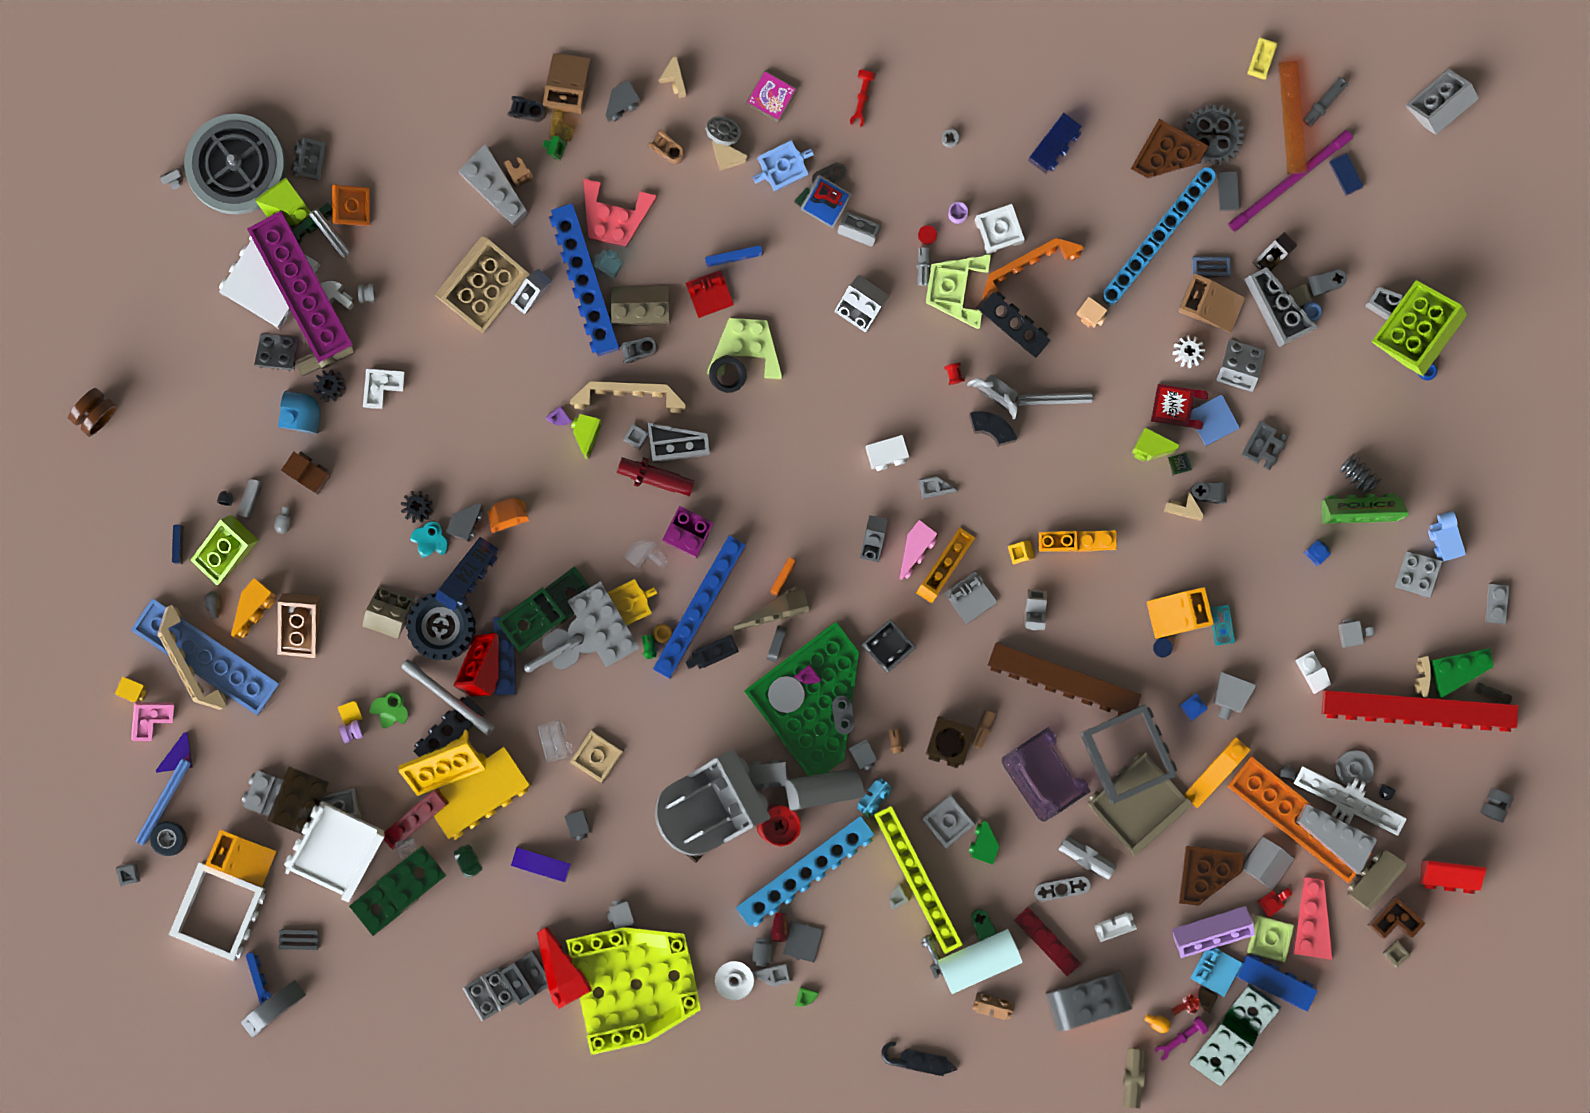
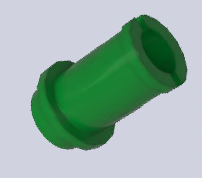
M650 634L648 638L647 635L641 636L644 648L642 655L645 656L646 660L656 658L658 652L655 651L654 635Z

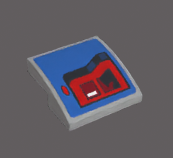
M818 175L800 210L833 229L849 201L851 193L825 177Z

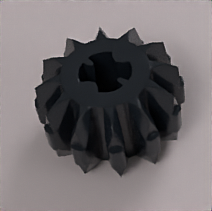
M323 370V377L320 375L316 376L320 381L313 382V385L318 387L314 389V392L320 393L319 399L325 397L326 402L330 401V397H332L333 401H337L335 395L338 394L342 397L343 394L340 390H346V387L341 385L345 382V379H339L341 376L339 372L334 375V371L330 370L329 375H327V372ZM328 382H331L332 384L334 383V385L331 386V390H329L328 388L325 389V387L328 386Z
M411 491L412 498L405 495L404 498L408 502H401V505L406 507L401 510V513H407L405 516L406 520L412 517V523L416 522L417 517L419 522L423 523L422 516L429 519L430 516L426 512H433L432 508L427 507L432 505L433 502L426 501L429 495L426 494L422 497V491H418L417 497L414 491ZM416 502L422 505L421 508L419 507L420 511L418 512L412 509L413 506L415 507L414 503Z

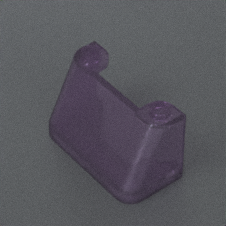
M1049 727L1003 756L1001 760L1005 770L1034 814L1043 822L1059 814L1091 792L1084 779L1079 777L1072 778L1053 749V746L1056 745V735Z

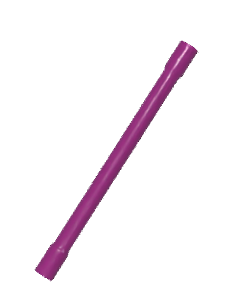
M1345 130L1332 143L1255 204L1230 221L1228 225L1233 232L1239 230L1258 212L1335 151L1353 139L1351 133Z

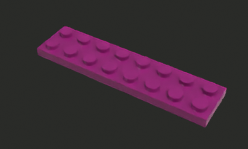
M279 211L247 228L317 361L321 363L353 346L282 212Z

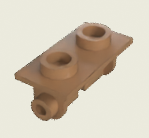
M976 993L973 1010L989 1016L992 1009L994 1010L993 1017L1006 1020L1011 1018L1014 1003L1004 998H993L989 994Z

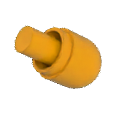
M1147 1013L1144 1018L1145 1021L1151 1023L1150 1027L1160 1033H1166L1171 1028L1170 1021L1161 1015L1156 1014L1152 1016Z

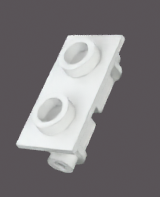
M1125 912V914L1114 917V921L1108 919L1098 922L1094 929L1100 942L1136 930L1132 914Z

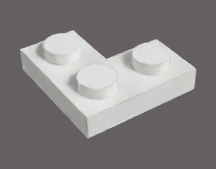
M366 369L363 407L383 409L384 390L403 392L405 372Z

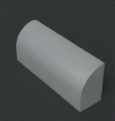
M853 769L785 780L790 811L865 797L861 778Z

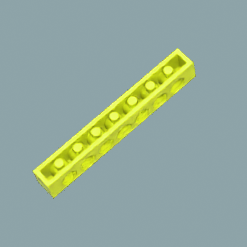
M892 806L875 814L874 817L943 952L946 954L958 948L962 943Z

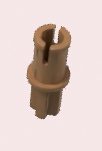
M985 710L980 725H977L978 730L972 742L974 747L979 749L983 747L988 733H991L990 728L997 714Z

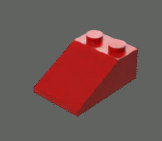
M498 634L475 635L453 684L454 687L470 697L488 696L496 689L499 671Z

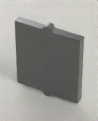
M791 922L789 937H787L783 955L794 957L796 960L802 959L814 963L822 930L810 927L809 924L803 925Z

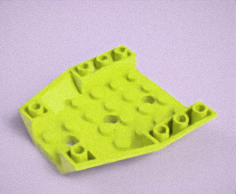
M623 927L566 940L573 966L576 970L581 969L592 988L591 992L580 997L591 1055L649 1042L701 1010L685 934ZM677 970L680 973L679 980L671 981L669 979V972ZM635 978L640 979L642 982V987L638 990L631 987V981ZM596 987L603 988L604 996L602 998H596L593 995V990Z

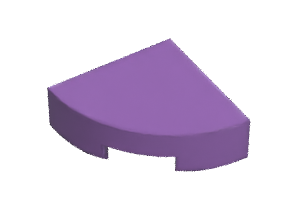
M561 406L546 416L549 422L559 426L572 422Z

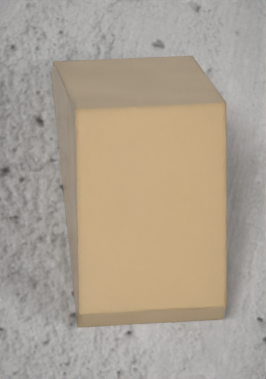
M714 140L712 141L720 170L747 162V155L730 146L717 144Z

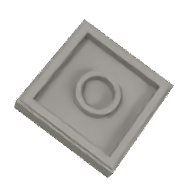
M949 795L921 819L946 849L975 825V822L952 795Z

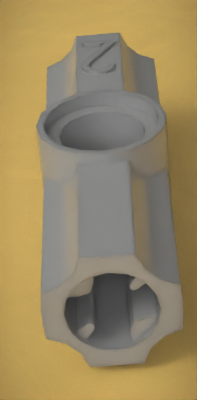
M1068 836L1064 838L1058 849L1076 860L1075 862L1088 870H1093L1108 880L1117 866L1100 856V853L1086 845L1083 846Z

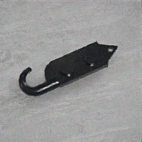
M895 1042L886 1043L881 1050L884 1062L892 1066L943 1077L944 1074L957 1070L945 1056L911 1049L903 1051L900 1059L889 1057L887 1050L891 1046H896Z

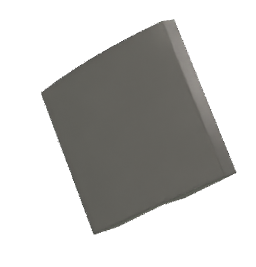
M534 951L499 972L518 1005L523 1004L548 987L544 966Z

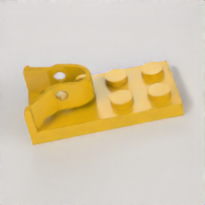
M464 730L463 735L459 739L450 742L444 748L399 765L398 771L415 794L419 796L485 770L486 756L483 753L476 752L468 741L469 732Z

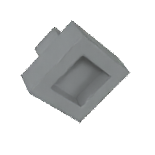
M177 167L161 175L160 179L163 185L170 183L172 189L175 190L180 187L177 178L181 177V173Z

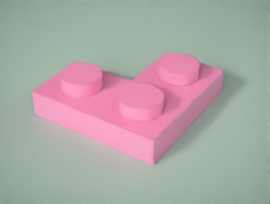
M134 702L132 741H152L153 723H173V702Z

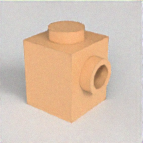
M1088 297L1076 315L1082 318L1081 322L1089 328L1091 326L1095 328L1097 324L1101 326L1106 320L1107 316L1105 313L1107 309Z

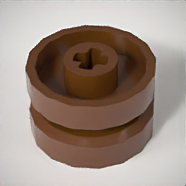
M93 388L75 404L68 415V419L76 426L81 425V431L88 437H91L107 424L114 415L117 406L110 399L104 400V394L97 388Z

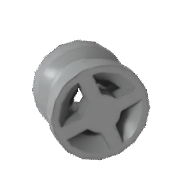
M370 283L368 286L358 284L359 303H364L365 301L375 302L374 283Z

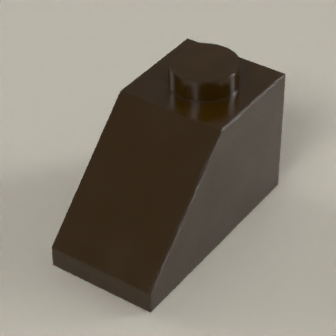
M1284 232L1252 263L1259 270L1267 267L1271 272L1298 245Z

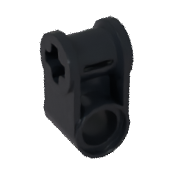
M512 96L511 100L513 102L511 110L508 111V116L534 122H540L545 118L546 112L541 103L519 96ZM540 108L541 112L534 116L532 115V110Z

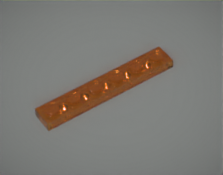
M1298 61L1279 62L1287 174L1306 173Z

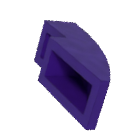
M516 847L511 866L566 882L571 864Z

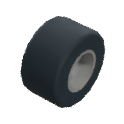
M166 821L159 823L150 834L151 847L162 856L177 855L186 846V832L182 826L175 822Z

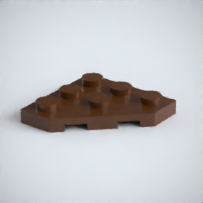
M1159 119L1131 169L1149 179L1200 164L1209 146Z
M1186 846L1179 903L1199 906L1219 891L1228 882L1242 873L1244 853Z

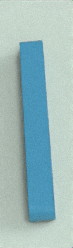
M1206 167L1200 170L1106 287L1102 296L1106 304L1114 305L1120 300L1215 180L1213 169ZM1204 173L1208 174L1211 180L1205 182L1202 180L1201 175ZM1195 188L1199 191V195L1192 196L1189 190ZM1179 203H1184V204H1186L1187 210H1186V211H1181V210H1179V209H1178V204H1179ZM1169 217L1173 218L1176 222L1175 225L1169 226L1166 223V219ZM1154 233H1162L1164 239L1161 241L1156 240ZM1149 247L1152 250V254L1145 255L1142 252V248ZM1134 261L1138 262L1140 264V269H1132L1130 263ZM1119 277H1127L1128 284H1120ZM1114 291L1117 298L1114 300L1109 299L1107 292Z

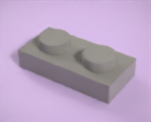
M1489 584L1486 623L1506 624L1509 586Z

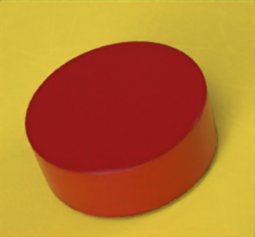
M926 225L920 228L918 239L922 244L931 245L936 241L937 232L934 227Z

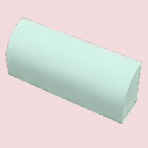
M1008 929L937 960L952 994L1023 963Z

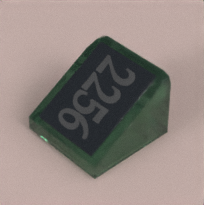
M1187 453L1168 457L1172 476L1192 471Z

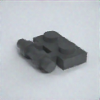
M1259 421L1241 455L1257 464L1263 458L1266 460L1263 467L1271 470L1273 464L1275 465L1278 461L1277 457L1281 449L1284 450L1288 436L1281 433L1279 439L1275 438L1274 435L1277 430ZM1271 443L1274 445V448L1269 454L1265 451Z

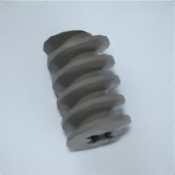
M1353 453L1341 465L1339 473L1341 474L1346 471L1345 479L1352 477L1351 484L1358 482L1356 489L1363 487L1361 493L1363 495L1369 493L1382 479L1375 481L1377 474L1369 475L1371 468L1364 470L1366 464L1358 465L1360 458L1358 457L1353 460L1355 454Z

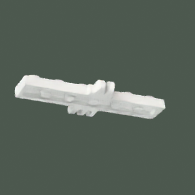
M1302 765L1294 780V784L1335 804L1336 806L1331 814L1332 817L1335 818L1337 813L1340 812L1338 820L1342 821L1346 815L1348 817L1345 823L1349 825L1355 814L1397 836L1399 835L1407 818L1364 797L1366 793L1363 790L1366 785L1365 782L1362 781L1358 788L1356 785L1359 779L1355 778L1352 784L1348 783L1344 787Z

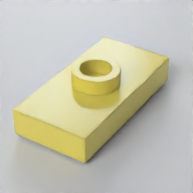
M1259 37L1247 74L1266 79L1277 46L1276 42Z

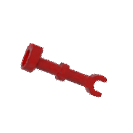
M862 69L858 72L857 78L863 79L860 93L857 95L858 103L855 115L850 118V125H853L855 119L861 121L860 127L864 125L862 115L865 102L868 101L869 97L867 93L870 81L875 80L876 73Z

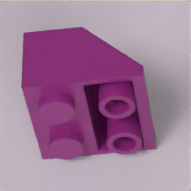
M679 506L662 541L697 559L714 523Z

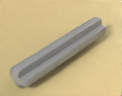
M317 208L312 210L309 215L342 257L348 255L350 250Z

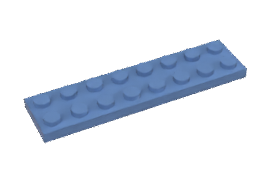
M152 598L131 628V631L168 655L158 636V630L166 607ZM180 617L181 622L168 628V630L174 633L178 649L181 648L186 656L184 659L186 664L193 668L196 675L259 716L280 684Z

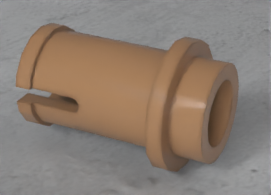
M901 729L888 731L892 754L904 752L905 746L902 744Z

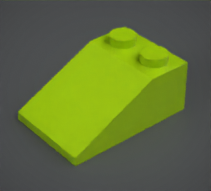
M229 515L220 519L190 561L218 586L243 561L259 540L233 515Z

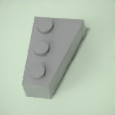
M781 759L769 760L770 764H762V761L750 762L751 766H748L749 778L755 789L785 787V780H787L785 762L781 763Z

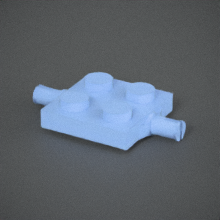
M791 140L758 156L762 172L752 176L755 184L766 179L771 184L774 192L808 176L804 166V159L813 156V152L809 148L800 153Z

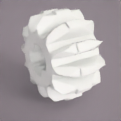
M1187 335L1186 342L1183 338H1179L1180 344H1174V347L1178 350H1174L1172 354L1179 355L1175 362L1182 360L1181 367L1186 362L1188 368L1192 367V362L1198 366V360L1204 359V356L1201 354L1205 353V349H1199L1203 342L1196 344L1197 337L1190 341V336ZM1187 347L1190 349V351L1194 352L1190 356H1188V353L1184 352L1186 351Z

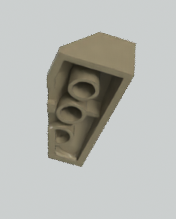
M799 587L788 589L789 593L783 594L736 624L734 630L737 631L809 613L804 589L800 590Z

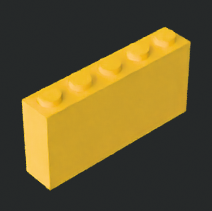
M503 747L486 758L485 770L447 784L439 789L449 804L439 811L434 818L448 839L454 838L456 840L464 835L463 830L468 827L473 829L480 824L479 820L486 816L488 819L496 814L495 809L501 805L504 808L513 802L512 798L516 795L521 797L529 792L527 788L531 785L506 747Z

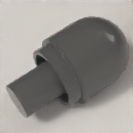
M210 592L205 597L206 608L211 613V619L219 618L218 610L221 609V598L218 593Z

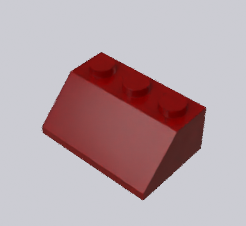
M1422 861L1419 884H1425L1424 888L1436 890V886L1444 887V891L1455 892L1456 888L1463 889V893L1475 894V891H1481L1486 868Z

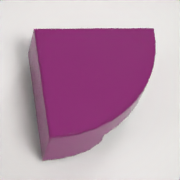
M811 665L795 675L797 680L805 684H815L821 681Z

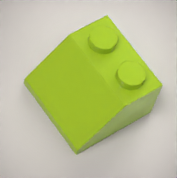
M1144 428L1131 453L1135 454L1134 457L1140 461H1150L1174 453L1178 449L1179 444Z

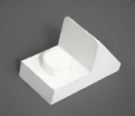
M1314 651L1295 660L1314 694L1331 685L1325 667L1322 668Z

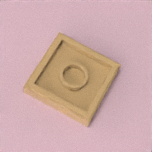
M591 730L570 762L600 783H603L623 751Z

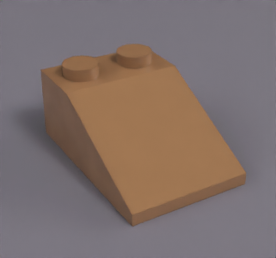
M282 593L278 600L277 655L316 658L321 596Z

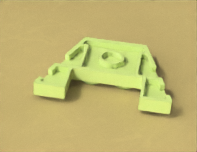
M991 255L931 264L926 303L976 329H980L982 313L978 310L963 308L968 270L988 273Z
M729 318L708 368L707 375H709L711 364L716 359L722 356L765 358L764 378L782 379L767 320ZM725 364L718 368L717 375L725 376Z

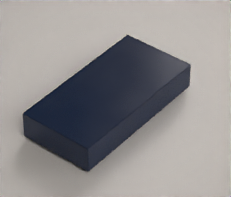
M1347 153L1329 161L1346 196L1364 187Z
M175 524L172 537V562L174 564H183L184 526Z

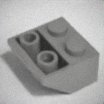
M858 275L849 285L834 312L866 333L890 295Z

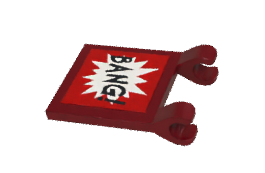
M1158 384L1151 422L1202 430V421L1190 419L1194 398L1207 400L1209 393L1205 390Z

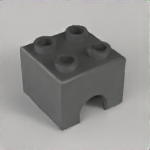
M891 618L861 645L887 674L916 649L913 642L902 633Z

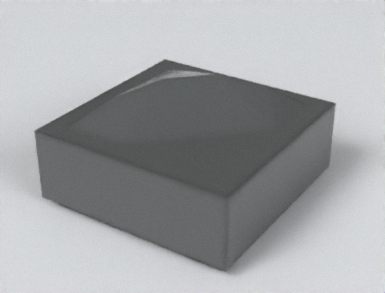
M136 862L116 867L120 886L141 881Z

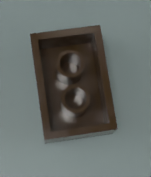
M289 766L267 821L303 835L302 829L306 822L310 823L312 819L310 816L315 806H319L329 782Z

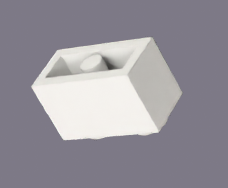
M903 435L866 446L872 470L882 471L888 468L887 465L895 463V466L902 465L909 459Z

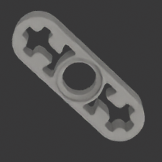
M1075 877L1043 883L1035 888L1034 894L1040 901L1085 894L1090 889V882L1085 877ZM1079 880L1086 883L1083 891L1080 888H1074L1075 893H1071L1069 881H1073L1072 885L1078 884ZM1060 883L1067 885L1068 891L1066 894L1061 895L1057 892V886ZM1050 885H1054L1053 891L1056 895L1055 897H1052V893L1046 894V898H1043L1042 895H1038V892L1041 891V887H1044L1045 890L1051 889Z

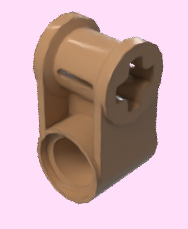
M661 130L658 131V135L652 143H648V146L653 151L663 156L672 164H679L684 159L682 147ZM673 150L680 152L679 156L675 158L671 157L670 153Z

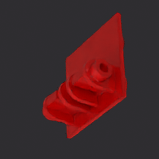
M721 270L685 283L698 319L734 306Z

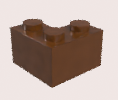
M293 451L281 471L318 495L330 478V475L327 474L328 469L320 464L318 466L311 463L312 459L300 451L297 454Z
M1393 897L1370 921L1368 926L1383 939L1396 926L1409 938H1413L1426 923L1398 897Z

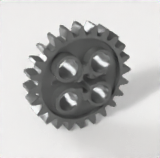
M1213 104L1212 109L1205 105L1204 111L1199 107L1197 109L1198 115L1192 112L1191 116L1193 119L1187 118L1186 122L1189 125H1184L1183 129L1188 131L1184 133L1198 141L1204 140L1208 143L1209 149L1203 157V164L1206 165L1210 161L1213 167L1215 161H1217L1219 166H1221L1223 159L1226 163L1229 162L1228 156L1234 159L1236 155L1233 151L1240 152L1241 149L1237 145H1243L1244 142L1239 139L1245 136V134L1239 133L1244 129V126H1238L1241 119H1234L1236 113L1230 115V108L1223 111V105L1218 110L1215 104ZM1206 122L1209 128L1203 130L1200 128L1199 123ZM1225 122L1228 129L1221 130L1218 127V123ZM1212 131L1215 135H1218L1215 139H1212L1210 135ZM1197 133H1200V134H1203L1204 136H1201V137H1200V136H1197L1196 134H1197ZM1229 134L1230 137L1220 136V135ZM1225 141L1228 147L1221 149L1218 146V142Z

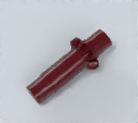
M621 457L616 472L635 480L633 486L639 487L642 483L688 497H690L695 480L680 476V474L649 465L648 458L642 457L641 462Z

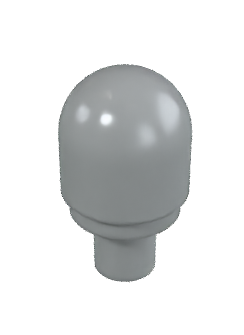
M282 507L281 515L278 514L275 520L274 528L280 534L286 533L290 528L291 517L288 516L290 508Z

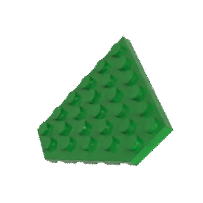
M834 622L744 690L807 776L828 773L844 761L848 734H840L836 730L832 703L836 697L845 696L849 698L852 705L859 651L837 622ZM811 665L821 681L815 684L800 682L805 694L801 706L795 711L788 713L780 712L773 708L768 697L771 684L780 677L795 678V675ZM840 702L838 704V707L840 709H844L846 707V704L844 702ZM842 721L841 727L847 728L848 722Z

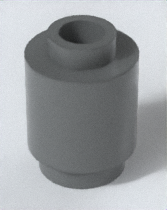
M756 938L752 961L756 962V966H767L768 963H772L773 944H771V939Z

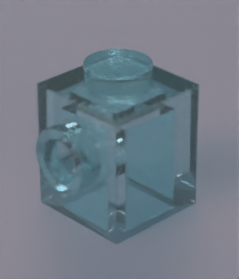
M603 249L601 253L597 252L593 258V266L596 270L614 280L623 266V261L617 258L619 255L614 251Z

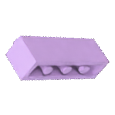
M1246 906L1172 929L1174 942L1181 958L1255 935L1253 922Z

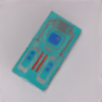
M1229 605L1210 607L1214 623L1212 629L1215 646L1235 643Z

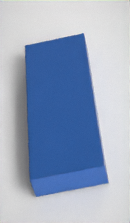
M760 245L705 257L706 266L712 267L762 256V248Z

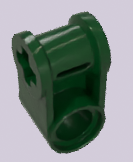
M976 909L971 913V922L976 930L979 941L998 934L984 910ZM980 913V915L985 916L982 918V923L975 921L977 918L976 914Z

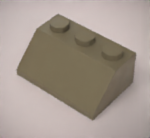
M669 286L612 287V325L670 324Z
M1379 850L1372 858L1374 862L1370 867L1367 865L1362 870L1361 878L1358 881L1354 880L1347 888L1349 890L1347 895L1363 909L1371 910L1407 866L1405 862L1387 850L1382 852Z

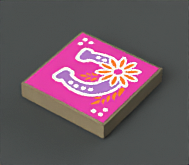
M764 70L747 99L746 105L779 122L795 95L797 88Z

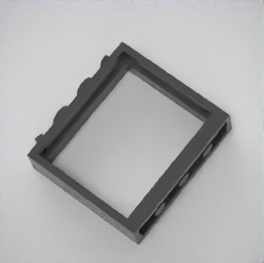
M1146 705L1136 707L1079 733L1110 804H1115L1177 776L1175 773L1177 767L1173 760L1170 761L1167 755L1169 749L1165 742L1162 743L1160 739L1161 731L1158 725H1154L1152 721L1154 715L1150 707H1146ZM1141 713L1167 773L1118 795L1092 735Z

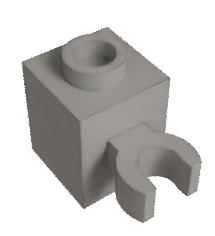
M1354 618L1343 620V624L1338 625L1342 648L1364 644L1363 637L1375 635L1374 627L1361 629L1360 621L1355 622Z

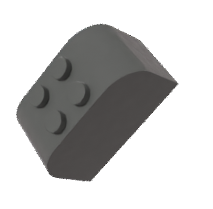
M1120 970L1045 993L1058 1032L1133 1009Z

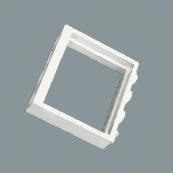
M198 863L169 935L229 960L236 961L237 958L240 959L244 951L242 947L244 940H248L252 930L249 928L251 923H255L259 915L257 911L258 906L263 904L265 900V888L205 866L204 863ZM206 872L255 892L231 952L181 933Z

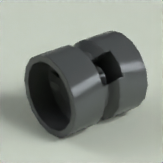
M1491 788L1487 796L1489 801L1484 803L1480 813L1504 823L1507 816L1506 808L1511 807L1514 797Z

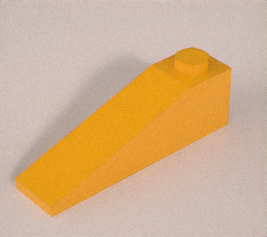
M959 528L916 593L930 603H933L975 540V537Z
M1237 737L1233 738L1185 792L1184 796L1186 799L1188 798L1198 808L1241 762L1250 749Z

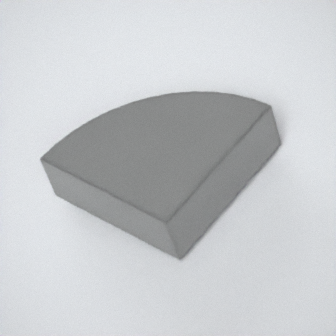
M900 884L894 888L890 896L892 910L909 902Z

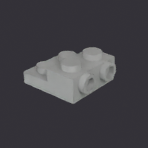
M257 771L256 774L252 773L249 784H251L249 792L245 791L242 798L243 807L269 816L283 780L261 771Z

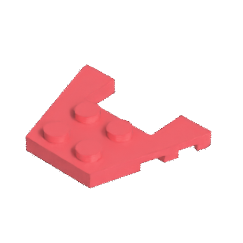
M584 179L588 238L627 247L651 205L655 202L656 195L639 192L634 211L597 202L601 183Z

